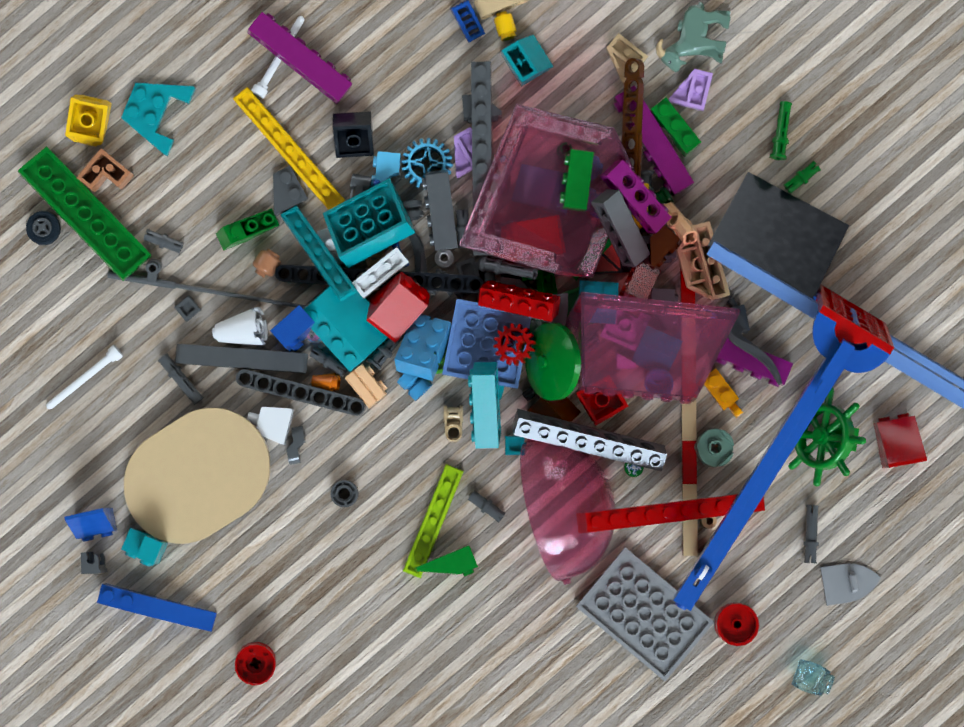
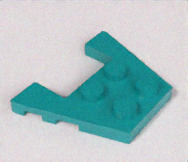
M135 83L121 118L168 157L174 140L156 132L171 97L190 104L196 88L193 86Z

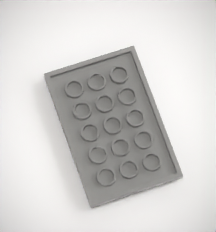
M624 547L576 605L580 611L664 681L669 678L714 623L695 605L691 611L688 609L683 610L676 606V602L673 600L677 590L626 547Z

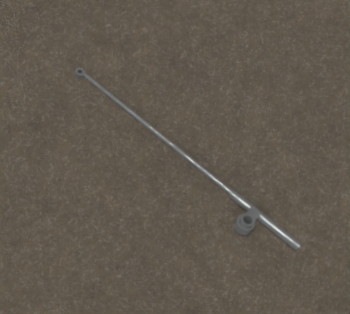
M151 259L146 264L147 277L131 274L124 280L290 307L300 305L302 308H305L307 306L158 279V274L162 269V263L158 259ZM108 271V278L121 280L113 271Z

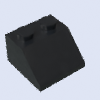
M371 111L333 114L336 158L374 156Z

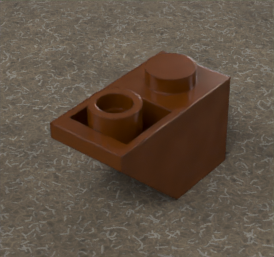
M666 225L649 239L650 267L652 269L655 266L660 268L667 260L665 255L668 252L672 254L680 246L678 244L680 238Z

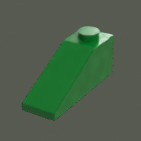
M466 546L414 568V571L452 575L463 573L465 577L474 573L473 569L477 568L478 565L470 546Z

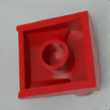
M609 373L576 393L595 426L629 407Z

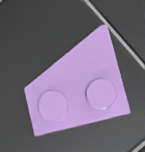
M694 69L673 95L670 96L669 102L704 111L713 73Z
M471 127L454 136L457 179L472 171Z

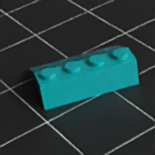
M390 178L323 213L338 257L348 268L416 233Z
M329 286L303 309L315 322L311 328L312 331L349 371H352L388 337L366 321L370 304L367 298L364 299L357 291L340 302Z

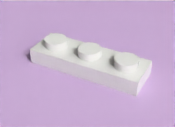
M396 247L353 281L352 284L365 299L405 267L409 261Z

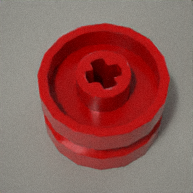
M738 602L727 603L716 613L714 628L718 637L727 644L743 646L753 641L759 629V620L754 610L749 606ZM735 621L740 622V626L738 625V626L735 628V627H734V622H735Z

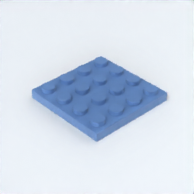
M456 299L442 375L468 379L474 362H498L499 385L518 389L523 363L519 361V365L515 366L513 361L511 365L506 364V360L504 362L500 361L501 356L495 354L498 349L493 347V345L498 343L494 340V337L499 338L498 330L503 332V326L510 328L511 323L515 324L516 328L518 324H521L523 329L525 327L529 329L531 317L478 306L477 302ZM513 332V334H515V336L517 337L519 335H523L519 332ZM513 340L514 345L512 347L516 349L515 344L518 342ZM514 353L506 354L509 357H516Z

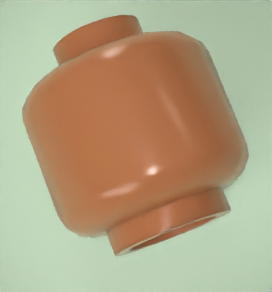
M270 249L266 251L261 250L253 261V266L256 268L255 273L263 278L266 275L273 277L276 268L281 265L280 256Z

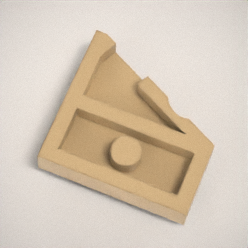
M619 33L606 48L623 85L626 80L624 72L627 60L636 58L644 63L648 58L645 53ZM634 62L631 66L633 72L638 69L637 62Z

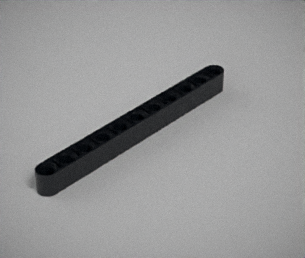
M280 265L275 271L276 278L282 282L328 285L326 280H319L318 275L320 272L316 266ZM284 268L289 270V276L286 279H283L280 274ZM342 268L351 282L356 280L359 273H365L368 270ZM306 269L309 275L307 279L302 280L299 274L302 270ZM398 271L378 288L384 287L401 272L410 276L413 280L416 276H421L423 284L420 287L425 288L427 291L476 294L480 293V288L473 290L470 286L472 280L478 279L481 286L484 284V281L479 276ZM436 277L442 279V285L439 288H435L432 285V281ZM455 278H459L462 283L458 289H454L451 285L452 280Z

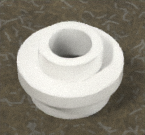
M450 250L437 251L435 262L439 267L447 268L452 265L454 256ZM442 255L448 256L447 261H442L440 258Z

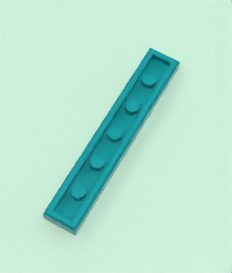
M296 205L282 213V220L340 302L355 294L357 289Z

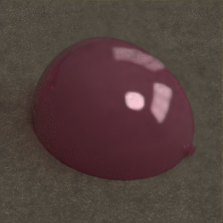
M528 439L521 448L520 469L524 498L532 531L542 559L551 576L557 581H563L564 585L570 584V579L587 572L600 561L609 547L614 530L578 533L576 513L615 509L612 488L603 469L590 454Z

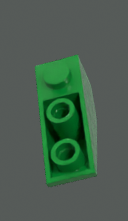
M271 208L223 226L216 233V236L223 251L280 225Z

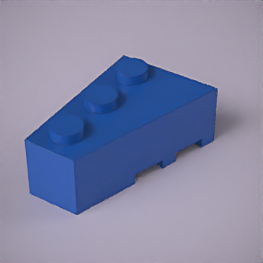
M299 305L270 331L290 352L294 350L296 352L304 345L303 341L315 322Z

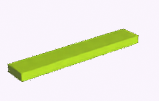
M447 464L445 465L403 572L421 578L423 572H415L414 568L427 563L464 471Z

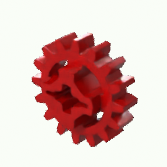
M511 323L510 328L503 326V332L498 330L499 338L494 337V340L498 342L493 345L494 348L498 349L495 354L501 356L500 361L504 362L506 360L508 365H511L512 361L515 366L519 365V361L525 364L526 357L532 358L529 353L535 352V349L531 348L532 345L536 344L535 341L531 340L534 335L532 333L527 334L530 329L527 327L523 329L521 324H518L517 328L513 323ZM513 332H519L523 335H519L517 337L515 336V334H513ZM513 340L518 342L515 344L516 349L512 347L514 345ZM514 353L516 357H509L506 354Z

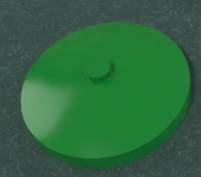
M544 323L532 333L534 337L531 340L535 341L536 344L532 345L531 348L535 349V352L529 353L532 357L531 359L525 358L526 373L529 383L537 395L545 400H562L572 393L579 380L581 371L580 349L575 336L565 325L560 323Z

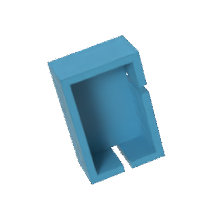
M421 314L404 335L394 359L396 371L433 381L439 367L438 363L440 364L448 345L451 322L435 317L431 320V316Z

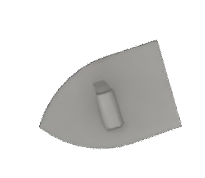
M848 563L820 567L827 606L848 603L863 598L875 588L881 578L871 569L858 564Z

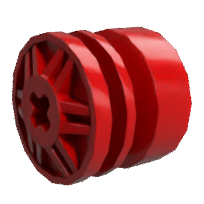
M250 642L244 645L239 650L235 660V671L239 679L249 685H261L267 682L273 676L276 667V657L273 650L261 642ZM253 658L261 661L258 667H255L254 664L251 665Z

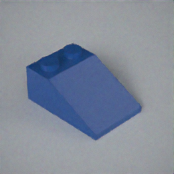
M101 508L64 517L75 538L82 539L83 542L94 540V536L101 534V538L112 536V532L117 531L113 508Z

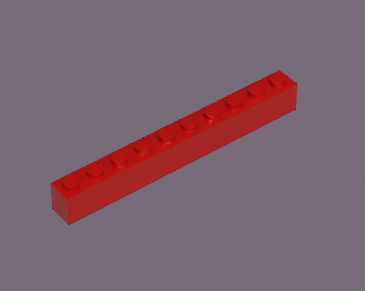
M738 494L576 513L578 533L725 516ZM764 496L754 512L765 511Z

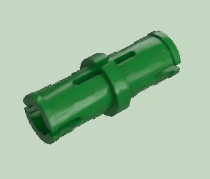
M812 161L802 171L796 172V176L783 184V186L792 194L802 184H807L808 180L817 172L821 171L820 167L816 166L817 163L815 161Z

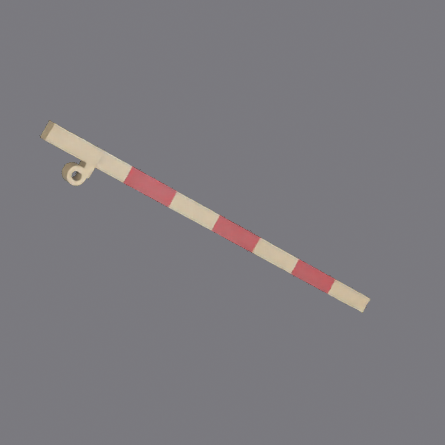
M680 267L681 340H683L681 343L683 501L697 499V454L694 449L697 442L695 292L686 288ZM710 517L712 520L710 525L707 524L706 518L700 519V523L706 529L714 528L717 524L716 517ZM698 519L682 521V556H698Z

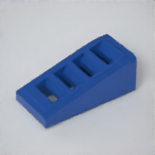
M465 0L450 8L468 43L485 34L469 0ZM467 8V11L461 14L458 13L459 10ZM470 14V16H471L470 18H468V19L465 20V21H462L461 18H463V17H465L466 15ZM474 21V25L468 28L465 27L466 24ZM478 28L479 31L469 35V31Z

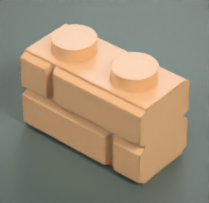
M361 364L347 375L345 379L370 409L387 395L385 390L388 388L381 380L376 381L373 377L376 373L369 365L365 367L364 364Z

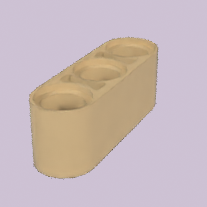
M475 0L474 4L481 20L524 4L529 0Z

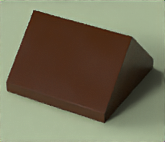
M567 397L562 400H545L540 398L527 410L572 422L581 413Z

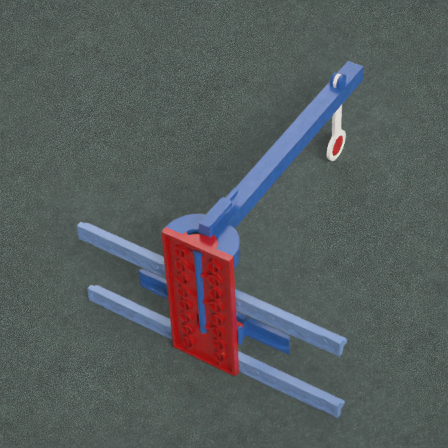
M717 241L713 242L707 252L709 257L719 261V263L721 262L727 268L734 270V272L736 271L742 277L749 279V281L751 280L757 286L764 288V290L766 289L770 294L772 293V295L779 297V299L781 298L785 303L787 302L800 310V312L802 311L814 319L812 327L814 344L825 358L674 595L673 601L676 602V606L683 610L688 609L689 611L694 607L844 369L854 373H864L886 362L947 398V400L949 399V401L962 407V409L964 408V378L890 335L885 322L820 284L816 295L813 296L814 299L734 251H730Z

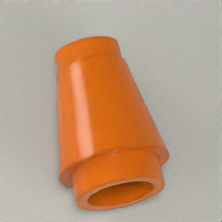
M336 373L312 376V387L331 392L340 389L341 378Z

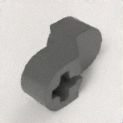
M303 426L291 428L293 443L287 448L290 465L301 463L299 448L306 443Z

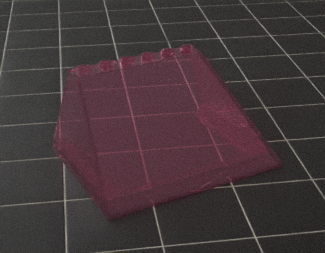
M516 104L459 246L556 275L593 278L609 238L591 203L606 189H610L600 178V175L617 160H625L632 166L616 130L613 127ZM570 149L594 152L588 205L585 212L562 209V204L559 203L560 193L564 192L565 186L562 184V175L567 170V165H564V158L566 153L569 154ZM626 177L623 178V184L625 186L627 184Z
M581 292L565 324L575 336L580 349L581 371L578 380L579 390H583L586 394L602 392L605 396L622 394L624 398L641 396L643 400L660 398L663 402L679 400L682 404H691V402L697 399L740 314V309Z

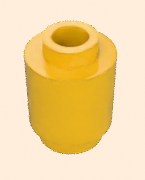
M507 11L496 14L497 17L494 18V23L501 40L506 41L515 38L517 30L512 14H508Z

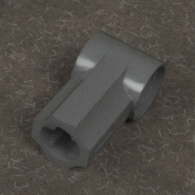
M353 173L349 199L371 188L372 177Z

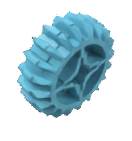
M421 138L419 139L420 145H417L415 141L412 142L414 149L410 146L407 147L410 154L403 153L407 160H401V163L407 166L403 167L402 171H409L405 174V178L407 179L412 176L410 184L417 181V188L421 186L422 178L413 172L411 166L421 168L423 170V178H425L426 168L422 162L427 160V155L429 162L432 164L427 168V172L438 168L447 170V168L453 167L452 163H447V161L452 160V156H445L449 153V149L442 151L444 144L442 143L437 147L438 140L436 139L433 144H430L431 140L427 138V143L424 144ZM425 149L422 158L412 160L416 153ZM431 150L436 151L441 156L443 162L434 160L431 157Z

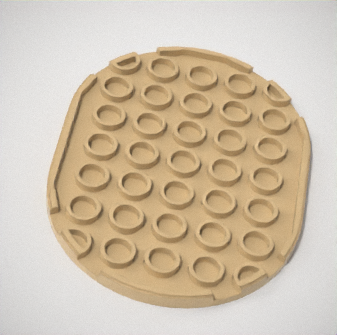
M203 408L192 411L149 437L131 456L124 476V495L128 509L142 529L162 541L186 544L205 539L250 511L261 499L270 478L269 450L260 431L252 422L240 414L223 408Z

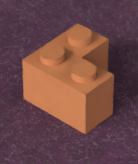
M100 149L76 178L96 193L107 178L123 190L134 175L103 149Z

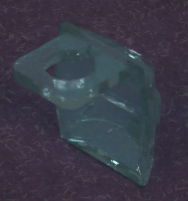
M800 659L791 685L804 692L822 696L823 693H830L835 676L830 675L829 670L816 663Z

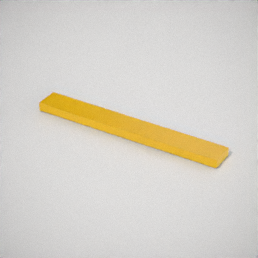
M248 87L233 98L328 210L346 201Z

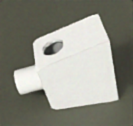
M261 407L260 414L249 412L247 419L254 425H257L256 428L263 437L286 445L294 410L290 408Z

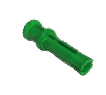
M780 102L776 135L772 138L773 149L769 157L774 160L787 159L785 153L786 146L789 144L787 132L792 106L791 102Z

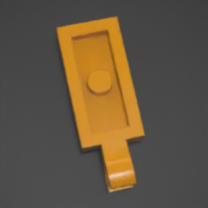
M714 369L700 380L723 411L729 408L736 418L743 413L735 403L739 400L738 396L717 369Z

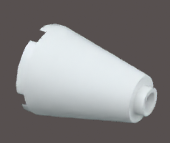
M254 307L215 324V328L212 329L214 339H217L219 343L265 345L264 341L268 339L266 320L262 321L261 315H264L262 309Z

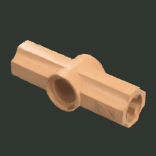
M664 203L663 205L669 211L668 214L672 217L666 225L676 233L685 245L694 244L698 239V232L693 228L691 221L685 218L674 203Z

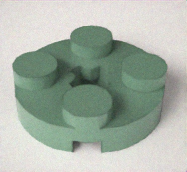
M709 429L698 437L694 449L703 464L709 467L724 466L732 459L734 442L726 431ZM712 444H714V445H715V444H718V445H719V446L717 447V450H718L717 453H716L715 451L712 452V450H711V448H712L711 445H712Z

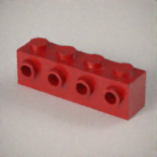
M486 281L480 287L478 306L552 322L559 314L561 296L520 288L514 285H506L496 281Z

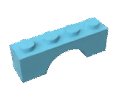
M378 151L377 156L373 158V168H376V175H372V187L373 181L376 179L383 182L400 174L401 153Z

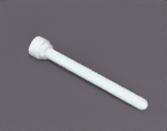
M299 16L290 30V34L293 37L297 35L304 22L303 16ZM274 57L262 80L254 84L251 91L261 98L266 96L268 92L267 85L281 62L278 57Z
M112 345L104 358L46 404L47 409L54 408L108 363L121 359L123 357L121 351L115 345Z

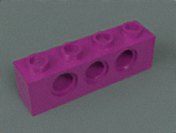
M614 161L600 175V178L610 189L619 190L622 193L632 215L648 234L657 233L672 218L668 214L667 207L657 201L655 193L646 188L644 180L640 176L635 175L631 170L632 166L627 161ZM624 177L627 179L626 186L623 184ZM636 191L639 193L638 200H636L635 198ZM648 206L651 207V213H650V215H649L648 212H647V207H648Z

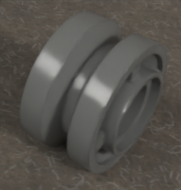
M410 199L402 201L411 221L418 220L424 216V212L419 210L422 206L421 200Z
M339 481L331 489V499L339 507H350L358 499V489L350 481ZM343 488L348 489L350 492L349 498L345 500L339 495L340 490Z

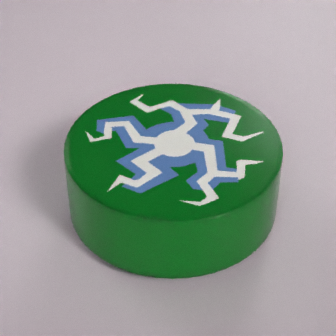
M629 463L624 465L625 473L630 477L641 475L644 467Z

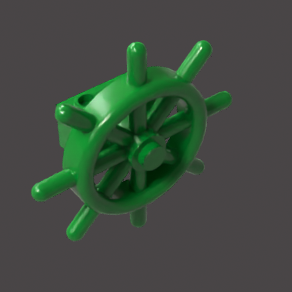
M833 387L825 398V403H822L810 422L814 431H808L809 424L795 446L798 456L788 465L791 470L795 469L801 462L815 468L813 485L816 487L821 484L823 470H830L838 466L844 476H849L850 470L844 461L851 451L856 452L857 444L863 445L866 443L865 437L858 436L859 429L854 428L850 418L859 409V404L853 403L846 411L839 406L832 405ZM823 413L822 423H820L816 417ZM832 413L837 419L832 424H829ZM806 438L813 440L808 446L806 443ZM818 448L817 458L815 459L811 453ZM825 452H829L831 455L827 460H824Z

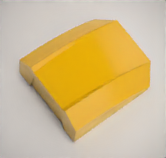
M85 95L72 96L65 136L77 143L95 147L102 145L112 103Z

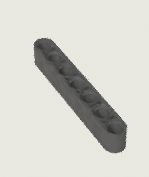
M177 344L175 363L307 373L308 354Z
M245 369L240 370L236 375V381L240 386L353 416H360L366 410L365 403L355 397ZM245 373H248L250 375V381L246 384H243L241 382V376ZM267 378L269 385L262 389L259 386V382L261 379ZM280 383L287 384V391L285 393L278 392V385ZM304 388L306 395L303 398H298L296 396L297 389ZM319 392H322L325 396L324 401L321 403H317L314 399L315 395ZM337 397L343 399V405L339 408L333 405V401ZM355 402H360L362 405V409L358 413L353 412L351 409L352 404Z

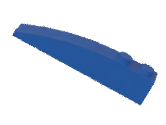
M107 583L101 585L97 603L210 632L213 630L217 615L216 612Z

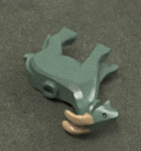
M698 2V5L690 6L685 12L683 20H679L677 31L681 32L679 41L663 50V39H660L657 43L656 54L674 72H678L681 65L687 64V62L680 60V56L703 55L711 57L716 62L722 64L726 41L711 40L706 38L708 25L712 23H719L723 28L729 29L731 11L715 10L706 12L702 2Z

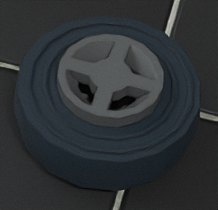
M48 211L34 213L26 223L28 237L38 245L52 244L60 235V222L54 214Z

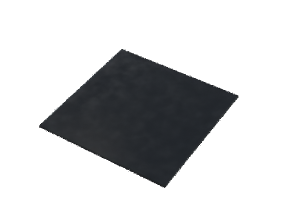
M748 172L707 247L710 248L713 242L717 241L730 251H734L814 299L813 296L816 295L849 225Z

